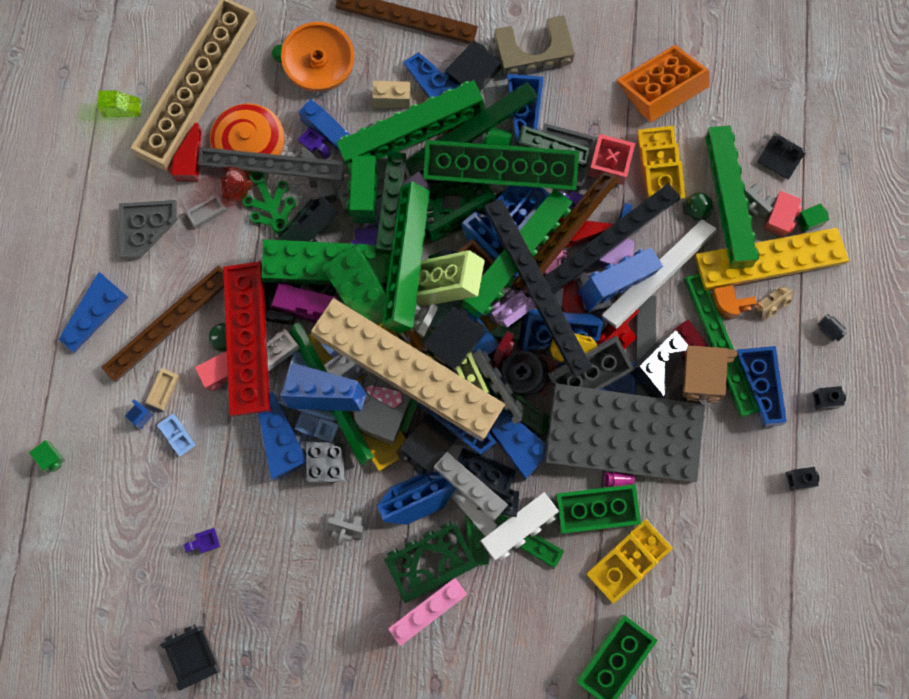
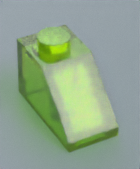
M98 90L97 108L103 117H140L141 99L118 90Z

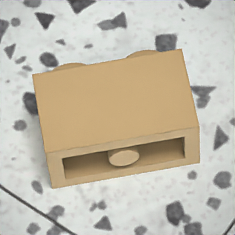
M373 81V106L379 108H409L410 82Z

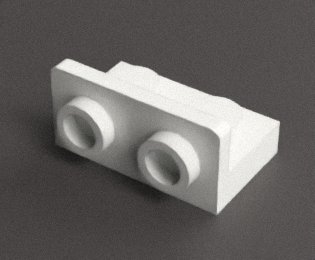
M434 304L428 305L426 308H420L417 305L415 307L413 327L420 338L424 337L438 309ZM398 333V334L401 335L403 338H405L406 340H408V339L406 338V336L404 335V333Z
M286 329L277 333L274 338L267 342L268 371L300 349Z
M340 353L324 365L328 373L352 380L357 379L367 371Z

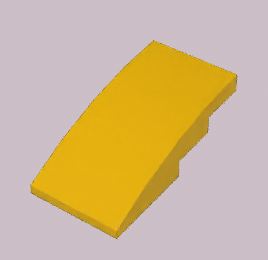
M674 126L637 130L647 199L668 183L681 196L680 199L685 198L682 161L679 159Z
M645 518L641 525L636 526L586 574L614 604L642 580L662 558L673 550V547Z

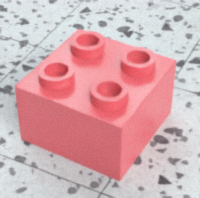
M599 134L587 176L598 178L602 172L616 175L619 179L616 184L623 185L627 178L635 143Z

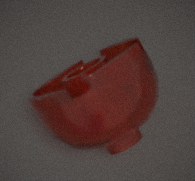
M223 166L222 172H225V177H221L222 197L227 198L224 203H239L247 197L248 190L252 189L251 179H247L246 173L238 167Z

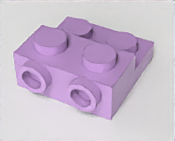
M511 289L504 294V298L500 301L491 303L493 308L487 315L493 324L509 327L534 308L535 304L530 297L525 296L522 290Z

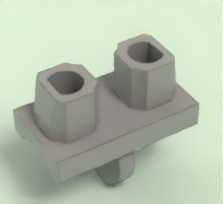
M757 183L751 187L748 186L744 192L745 198H748L749 202L748 213L751 211L755 216L759 214L765 218L772 211L776 200L769 195L763 200L759 196L762 188Z
M336 510L332 518H328L327 530L333 532L332 537L339 539L338 545L342 546L344 540L351 542L352 538L361 540L363 535V518L353 516L351 523L344 521L345 513Z

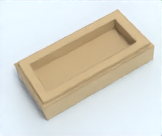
M161 368L145 404L165 411L180 376Z

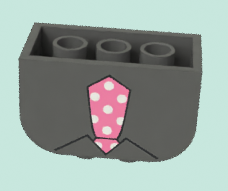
M370 372L365 373L361 384L367 395L362 411H354L356 425L365 436L393 446L411 397Z

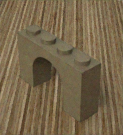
M565 16L547 19L545 29L550 47L539 55L527 54L518 47L512 26L494 29L493 39L498 58L501 62L503 76H507V74L517 75L523 72L532 73L538 69L547 70L553 66H567L573 63L575 53Z

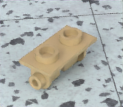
M785 286L779 287L769 295L773 300L771 301L768 297L764 298L756 304L755 311L762 313L763 321L767 318H772L782 307H787L792 302L793 289L788 291Z

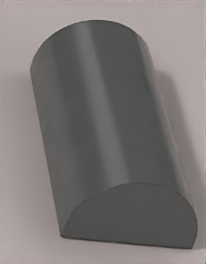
M614 336L585 353L593 367L590 371L573 378L568 366L565 364L547 375L553 387L554 384H563L600 390L630 373L634 368L618 337Z

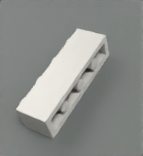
M544 492L517 513V517L508 519L480 542L494 561L496 559L502 561L510 555L509 549L513 546L517 549L526 542L524 540L526 536L530 534L533 537L540 532L541 528L539 526L545 522L549 525L557 518L555 514L559 511Z

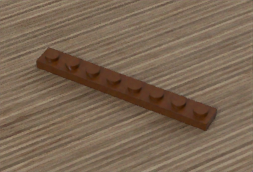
M337 0L336 9L467 44H470L473 40L475 41L478 26L382 0Z
M602 172L533 257L542 274L545 273L619 181L616 175ZM518 276L512 285L515 289L528 293L520 276Z
M219 265L105 363L101 368L116 383L224 288L223 269Z

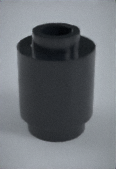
M827 314L817 323L820 327L819 330L832 342L835 339L840 341L846 335L844 332L846 327L834 316Z

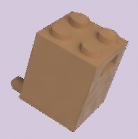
M687 346L684 358L682 398H687L686 401L698 402V399L706 400V403L718 404V401H722L726 393L727 363L734 361L737 351L728 348Z

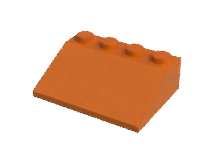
M676 45L617 79V83L639 113L650 122L710 87L709 70Z

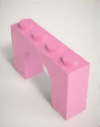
M454 578L388 629L401 646L467 596V593L456 578Z

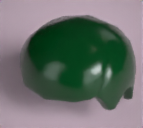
M699 192L689 195L683 203L684 214L693 218L694 221L707 219L714 209L712 199L708 195Z
M226 323L215 325L209 332V343L213 349L219 352L227 351Z

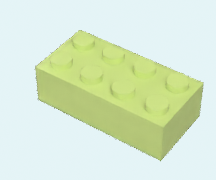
M468 250L421 261L419 287L416 297L417 305L427 306L478 297L484 259Z

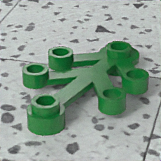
M251 172L250 179L253 184L258 185L266 203L247 195L243 198V204L246 208L255 207L271 213L273 219L261 216L257 211L251 213L250 219L254 224L262 223L271 226L272 231L278 235L289 223L287 219L291 210L296 207V200L293 197H287L284 201L285 207L281 215H279L277 209L284 193L289 190L288 183L286 181L278 182L277 191L272 200L265 185V173ZM258 176L262 177L259 181L255 180ZM286 185V188L280 189V186ZM247 200H252L250 204H246ZM288 201L294 202L292 205L287 204ZM254 216H259L258 220H253ZM279 224L284 225L282 229L277 228Z

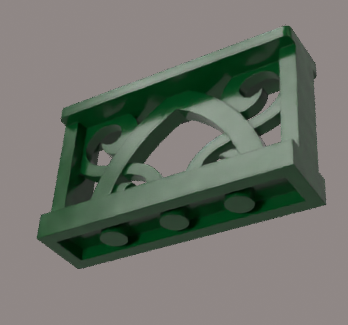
M446 180L428 189L430 191L427 211L433 212L427 213V219L433 217L434 223L429 225L426 220L425 231L432 242L461 227V224L474 212L481 215L485 213L484 206L496 201L492 190H489L485 183H475L473 189L469 190V182ZM480 189L483 195H478L476 191ZM446 196L463 197L460 201V208L455 211L447 208L441 209V205Z
M449 521L440 526V531L434 533L432 530L422 535L424 539L418 542L414 539L406 543L405 549L401 551L394 549L387 553L388 557L384 561L401 593L404 603L477 567L456 523L452 524ZM446 534H453L457 539L456 546L452 550L447 549L451 545V539L448 543L443 542V537ZM438 537V545L427 543ZM460 546H462L469 560L467 563H464L455 554ZM417 548L413 558L411 555L407 554L408 552ZM424 550L436 551L445 555L439 563L440 577L436 578L428 570H417ZM399 558H406L407 563L401 566L410 568L409 572L402 573L396 569V561ZM448 558H450L451 560L447 563H450L452 567L451 569L446 570L444 569L443 564ZM416 574H426L427 581L421 582V576L416 578ZM409 576L411 589L409 593L406 592L400 577Z

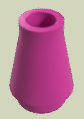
M609 471L605 472L604 483L606 487L633 485L635 477L634 474Z

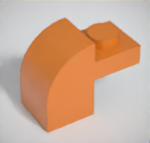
M733 285L715 288L711 292L718 312L724 318L735 319L740 313L751 311V308L757 304L755 296L736 299Z

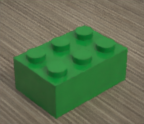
M352 156V162H349L348 165L350 174L348 192L350 198H347V210H349V217H352L353 223H376L378 185L376 157Z

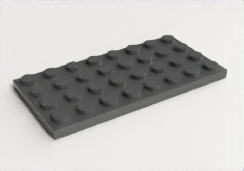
M554 384L544 462L697 482L705 405Z

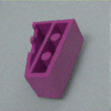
M283 283L278 284L271 309L278 312L292 313L296 318L316 324L332 299L337 297L295 288L293 285Z

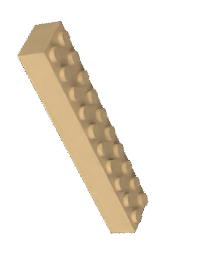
M220 0L131 146V150L136 157L169 173L174 155L194 123H198L255 28L258 22L255 11L232 0Z
M334 298L311 331L312 336L482 442L505 406L503 402Z

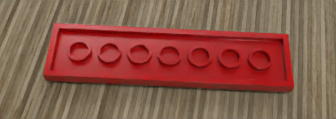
M258 261L224 266L229 415L236 417L270 412L262 263Z

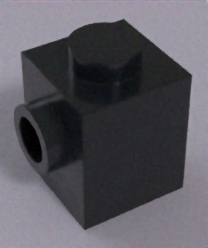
M842 386L818 388L813 391L815 410L835 409L845 405L846 395L842 390Z
M815 467L794 469L786 472L790 491L819 486L820 477Z

